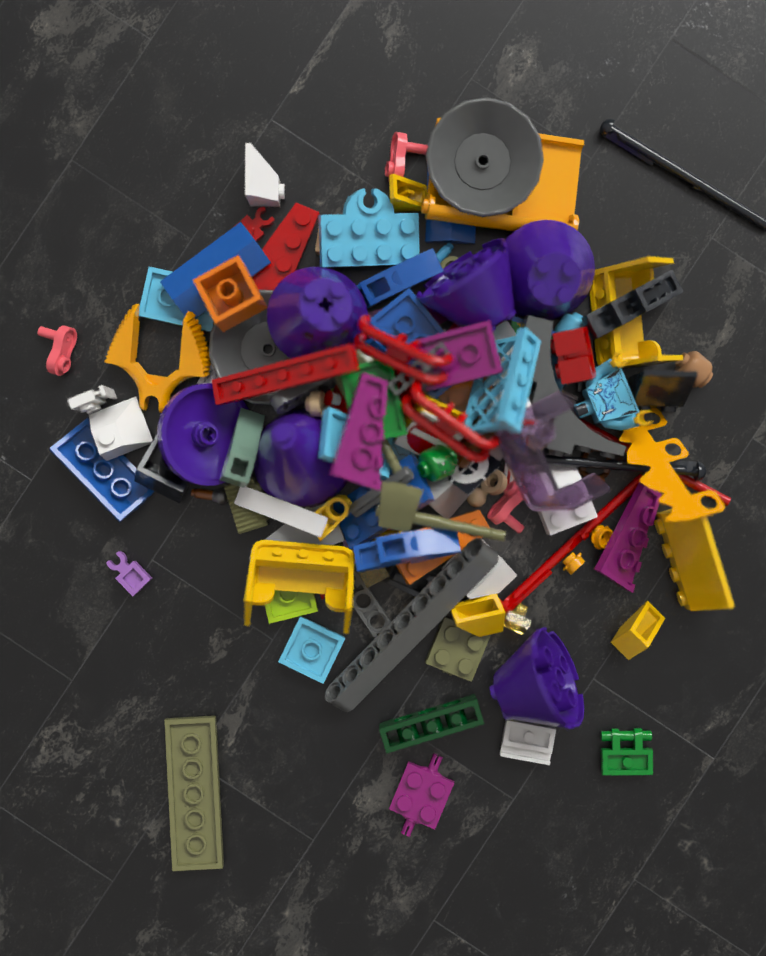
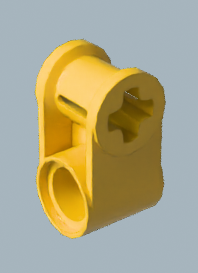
M337 495L314 512L327 517L321 537H318L320 541L349 515L352 502L347 496ZM339 501L343 503L345 512L342 514L337 513L333 508L334 502Z

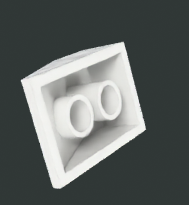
M564 453V456H570V457H571L570 454ZM525 464L524 478L536 507L552 500L551 503L577 508L574 510L536 508L546 534L553 535L598 517L587 488L576 467Z

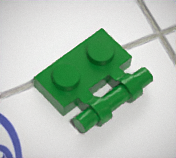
M619 728L600 732L601 741L611 742V748H601L602 775H653V749L643 748V741H652V731H642L641 728H633L632 731H619ZM620 741H633V748H620Z

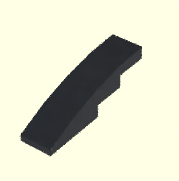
M669 270L581 319L585 326H588V332L592 340H595L684 291L673 270Z

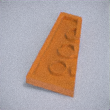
M479 509L449 518L454 521L490 528ZM424 527V528H421V529H418V530L432 529V528H430V527ZM458 532L461 550L471 540L482 538ZM456 554L413 564L410 562L397 564L396 567L406 584L410 585Z

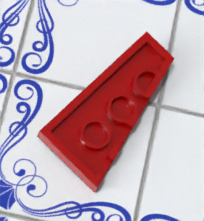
M295 203L262 248L271 264L252 277L258 290H274L286 276L297 271L318 220V215H320L318 211Z

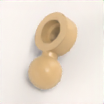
M312 391L310 396L306 397V411L310 412L312 417H323V410L329 407L323 402L325 395L323 391Z
M496 469L481 483L480 488H475L468 496L467 502L472 507H481L486 502L487 494H501L507 487L508 480L506 475Z

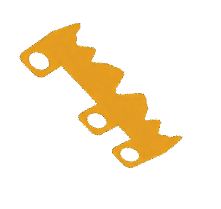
M651 407V412L656 413L660 417L659 423L647 426L639 424L638 427L623 430L619 441L632 443L627 451L628 463L651 467L640 479V482L652 490L663 492L664 495L658 501L673 507L671 515L666 517L665 521L693 520L721 512L725 509V505L719 496L712 490L690 495L669 462L688 456L689 453L682 442L677 438L655 442L648 430L663 427L667 424V420L658 408ZM669 443L677 444L681 448V453L677 456L670 455L666 452L665 446ZM703 496H711L716 499L717 507L707 509L702 506L700 500Z

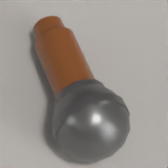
M197 488L191 490V496L199 499L212 500L218 505H224L228 502L224 488L214 490Z

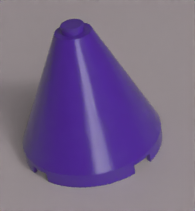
M304 408L295 409L277 416L263 429L253 469L258 483L268 495L299 507L312 508L328 502L343 489L347 480L330 475L332 463L319 458L323 417H312L310 412H307Z

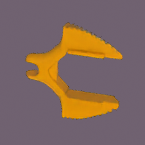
M135 304L131 310L127 311L124 320L122 319L121 324L116 330L107 352L108 355H106L105 363L119 366L131 376L138 388L139 406L141 409L147 410L150 396H155L159 402V413H162L170 400L171 393L178 385L189 378L210 375L209 348L206 346L207 341H205L206 338L203 336L204 332L201 331L202 326L198 324L199 320L195 319L196 315L193 312L187 311L183 320L179 369L175 370L168 377L147 374L139 362H135L140 324V304Z

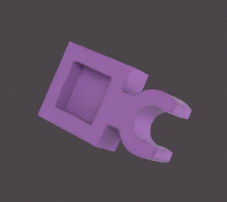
M118 551L116 555L120 557V564L116 565L113 561L108 560L106 562L107 566L112 570L120 572L115 579L132 596H135L152 577L136 560L129 565L125 553Z

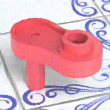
M395 132L390 146V161H387L385 166V176L388 177V180L390 174L404 177L406 152L426 155L428 145L407 142L406 133Z
M41 326L38 329V335L54 340L52 350L47 358L46 369L50 374L62 376L70 369V357L77 342V332L74 328L68 326H61L57 331Z
M520 480L510 482L504 490L505 494L490 508L487 518L496 525L505 522L515 532L521 533L524 525L510 513L526 497L529 490L528 486Z

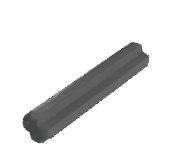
M405 466L383 482L407 484L414 479V473L408 466ZM372 489L350 504V513L355 517H359L380 503L381 491Z

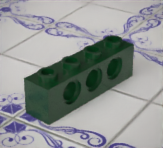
M474 694L379 723V731L387 754L483 725L484 721Z

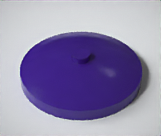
M208 383L184 388L168 401L161 413L157 434L161 455L174 474L184 481L195 485L214 486L225 483L219 479L240 408L249 410L244 401L216 405L213 386Z

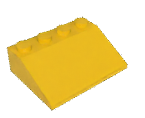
M672 509L656 513L655 527L658 534H662L664 544H662L663 553L671 562L672 568H669V572L673 582H677L679 592H677L679 604L689 611L734 608L707 516L686 521H665L666 517L671 515Z

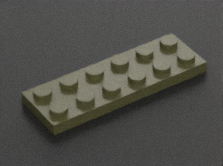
M216 716L166 718L164 721L172 871L223 869L224 858Z

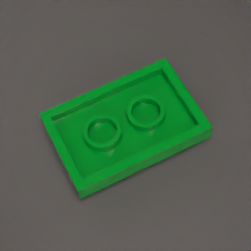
M375 360L360 363V371L341 375L347 410L349 411L360 373L370 374L389 383L395 379L393 368ZM397 384L393 385L395 390H398ZM388 385L386 415L383 420L384 440L407 435L399 395L396 396Z

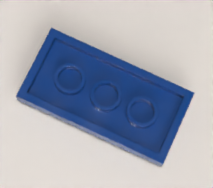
M410 288L374 315L370 321L374 328L393 337L400 335V333L407 335L406 343L408 344L417 339L444 333L443 329L423 304L419 302ZM413 358L407 364L412 365L418 360ZM417 364L415 367L420 369V365ZM452 386L429 391L426 394L437 399Z
M410 454L400 460L399 463L402 468L408 466L414 473V479L406 485L423 490L418 511L434 501L435 498L425 477L423 478L418 472L416 456ZM390 469L389 477L393 475V472L391 471V469ZM361 486L347 495V497L353 503L372 489ZM338 501L333 504V508L337 513L342 514L345 512L343 503ZM377 505L359 517L349 513L339 523L349 549L353 550L355 545L368 543L389 529L378 526L379 517L375 516Z

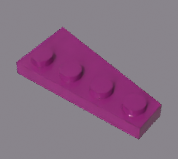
M364 372L360 373L329 473L330 475L377 491H381L380 468H382L383 463L381 452L385 432L383 430V420L386 415L388 381Z
M640 481L594 570L633 593L635 584H632L635 572H639L642 562H639L642 549L647 547L649 538H647L648 528L654 524L660 503L658 500L662 496L659 491L650 489Z

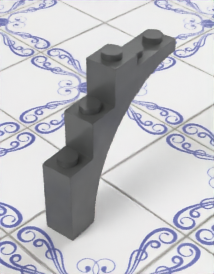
M529 315L524 316L521 328L526 327L541 340L529 401L533 407L535 419L547 421V417H550L543 446L549 449V454L563 457L564 453L572 454L574 444L576 445V450L590 453L591 449L600 451V456L615 459V455L624 456L626 446L607 440L590 430L574 415L564 401L555 382L551 365L550 339L553 321Z

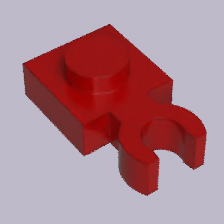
M264 206L256 211L253 220L246 215L240 221L256 242L265 236L261 229L263 227H270L275 222L273 216L266 221L261 219L262 214L266 212Z

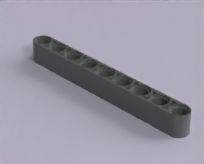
M480 538L471 540L461 550L462 553H458L328 686L325 692V700L344 712L352 711L496 565L498 553Z

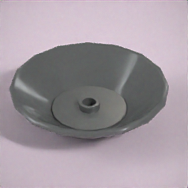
M488 97L463 101L444 113L430 134L426 152L429 178L441 198L460 212L480 217L505 214L525 202L539 183L544 161L540 135L529 117L508 102ZM484 157L487 160V164L481 165L478 159Z
M259 290L268 307L274 290ZM267 309L225 332H222L214 323L210 332L209 358L217 378L291 359L277 348L270 336L267 325ZM266 345L273 347L272 352L269 354L264 352ZM280 391L245 399V401L252 404L271 405V398Z

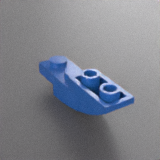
M432 248L360 282L356 286L362 293L367 309L406 291L408 288H412L444 272Z
M435 528L378 537L376 541L353 546L356 567L359 573L406 562L413 564L462 553L458 532Z

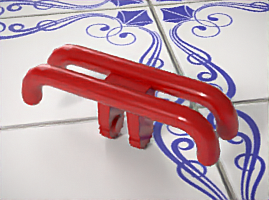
M365 314L360 317L358 328L361 332L354 338V345L358 351L425 384L440 385L447 381L448 375L446 372L442 371L439 374L433 375L407 363L414 358L432 367H446L453 362L452 355L445 354L442 357L430 355L420 350L422 342L414 340L408 344L406 343L407 335L400 333V335L393 337L370 326V316ZM367 336L387 345L386 353L366 344Z
M415 380L410 389L411 394L406 393L401 400L404 414L467 460L475 463L484 462L490 455L489 450L499 446L501 441L499 436H492L490 440L481 437L463 424L468 416L467 413L463 411L457 418L450 415L455 406L453 403L449 402L443 410L422 394L423 384ZM413 399L419 406L438 418L436 423H433L411 405ZM459 433L468 441L481 448L480 452L471 450L454 438L455 434Z

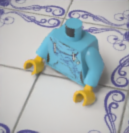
M624 350L615 353L612 359H608L595 368L596 377L586 380V389L582 391L585 401L573 405L578 419L591 415L595 424L601 423L604 428L620 431L638 427L639 424L642 426L653 424L654 421H644V414L651 411L642 410L639 412L622 368L617 369V367H623L630 362V359L624 363L619 361L618 356L625 352Z

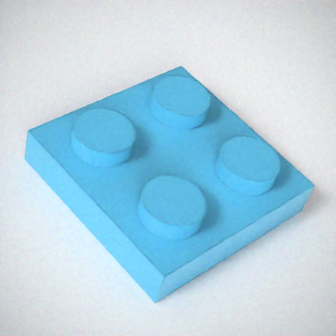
M300 616L278 662L324 684L346 637Z

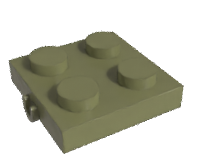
M445 616L441 620L425 663L443 670V673H447L450 676L453 674L472 682L491 635L478 637L458 628L453 619Z

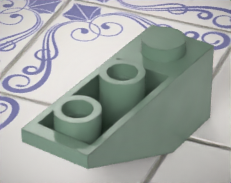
M240 408L220 475V481L243 488L249 483L265 415Z

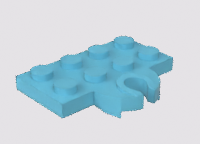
M365 188L357 190L351 196H348L342 215H318L320 267L397 265L420 254L419 213H394L393 204L390 203L389 197L375 188L371 189L374 205L369 209L363 204V197L366 194Z

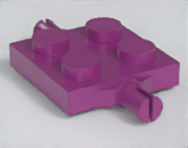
M433 753L428 767L408 762L389 807V810L401 814L406 819L401 833L405 835L409 826L406 834L408 837L411 836L415 823L423 824L434 830L436 829L455 781L442 776L437 771L443 759L439 755L436 764H434L438 754Z

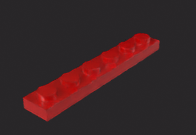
M348 344L213 379L212 386L216 405H225L360 371L356 347L354 344Z

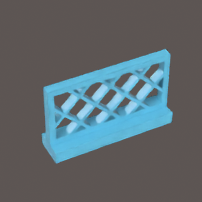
M526 327L517 329L516 336L495 340L499 358L501 359L503 356L506 358L501 363L503 373L508 369L507 375L502 378L501 375L503 373L489 376L484 382L483 378L473 381L466 409L468 416L463 424L477 434L505 429L511 433L521 432L541 340ZM513 347L512 353L508 356L506 353ZM499 379L498 385L490 392L488 388ZM503 391L501 399L497 401L496 397ZM486 392L487 396L477 405L478 399ZM493 401L495 405L484 414L483 410ZM480 414L482 418L475 424V426H472L473 421ZM497 414L496 422L491 423L490 420Z

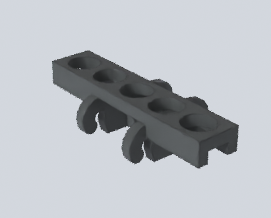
M442 342L428 352V354L436 356L435 353L443 348L445 354L451 355ZM416 361L414 364H412V366L414 367L417 364H421L424 367V372L427 373L429 371L431 374L435 375L432 371L435 368L432 366H427L425 363H422L420 361ZM401 373L389 382L388 386L398 396L410 387L416 379L408 376L411 381L405 382L404 377L406 374ZM398 381H401L403 383V387L399 390H395L393 388V385H395ZM422 383V389L426 392L427 390L425 387L429 384Z

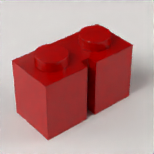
M588 326L553 333L550 345L552 353L556 354L559 360L558 364H555V372L557 378L561 379L562 384L595 378L596 369Z

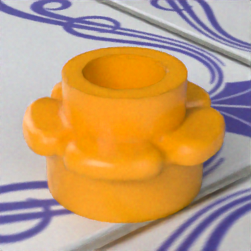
M597 526L591 535V542L594 544V547L596 549H605L613 531L608 526Z
M572 552L562 561L565 565L563 571L567 570L570 575L573 574L585 562L581 557L582 554L575 555Z

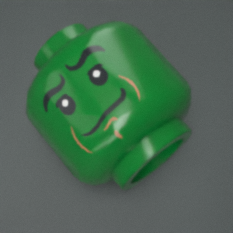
M436 445L424 450L420 454L419 463L417 464L418 472L430 482H438L455 472L457 457L451 448H447L444 445Z

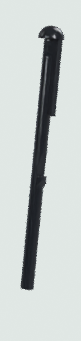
M606 119L602 122L600 132L603 137L608 138L651 166L655 162L679 178L693 185L692 188L704 192L766 231V218L613 125L615 119Z
M508 452L507 462L648 472L651 469L650 466L630 464L628 461L595 460L596 457H560L556 455ZM680 460L669 462L677 475L694 476L695 481L702 480L706 475V467L701 462Z

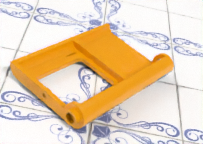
M437 118L435 126L441 118ZM538 133L541 138L544 157L539 183L525 202L505 214L480 217L460 212L439 196L430 178L427 198H423L421 213L425 214V219L514 232L529 222L548 219L566 223L578 231L579 217L574 213L580 158L584 140Z

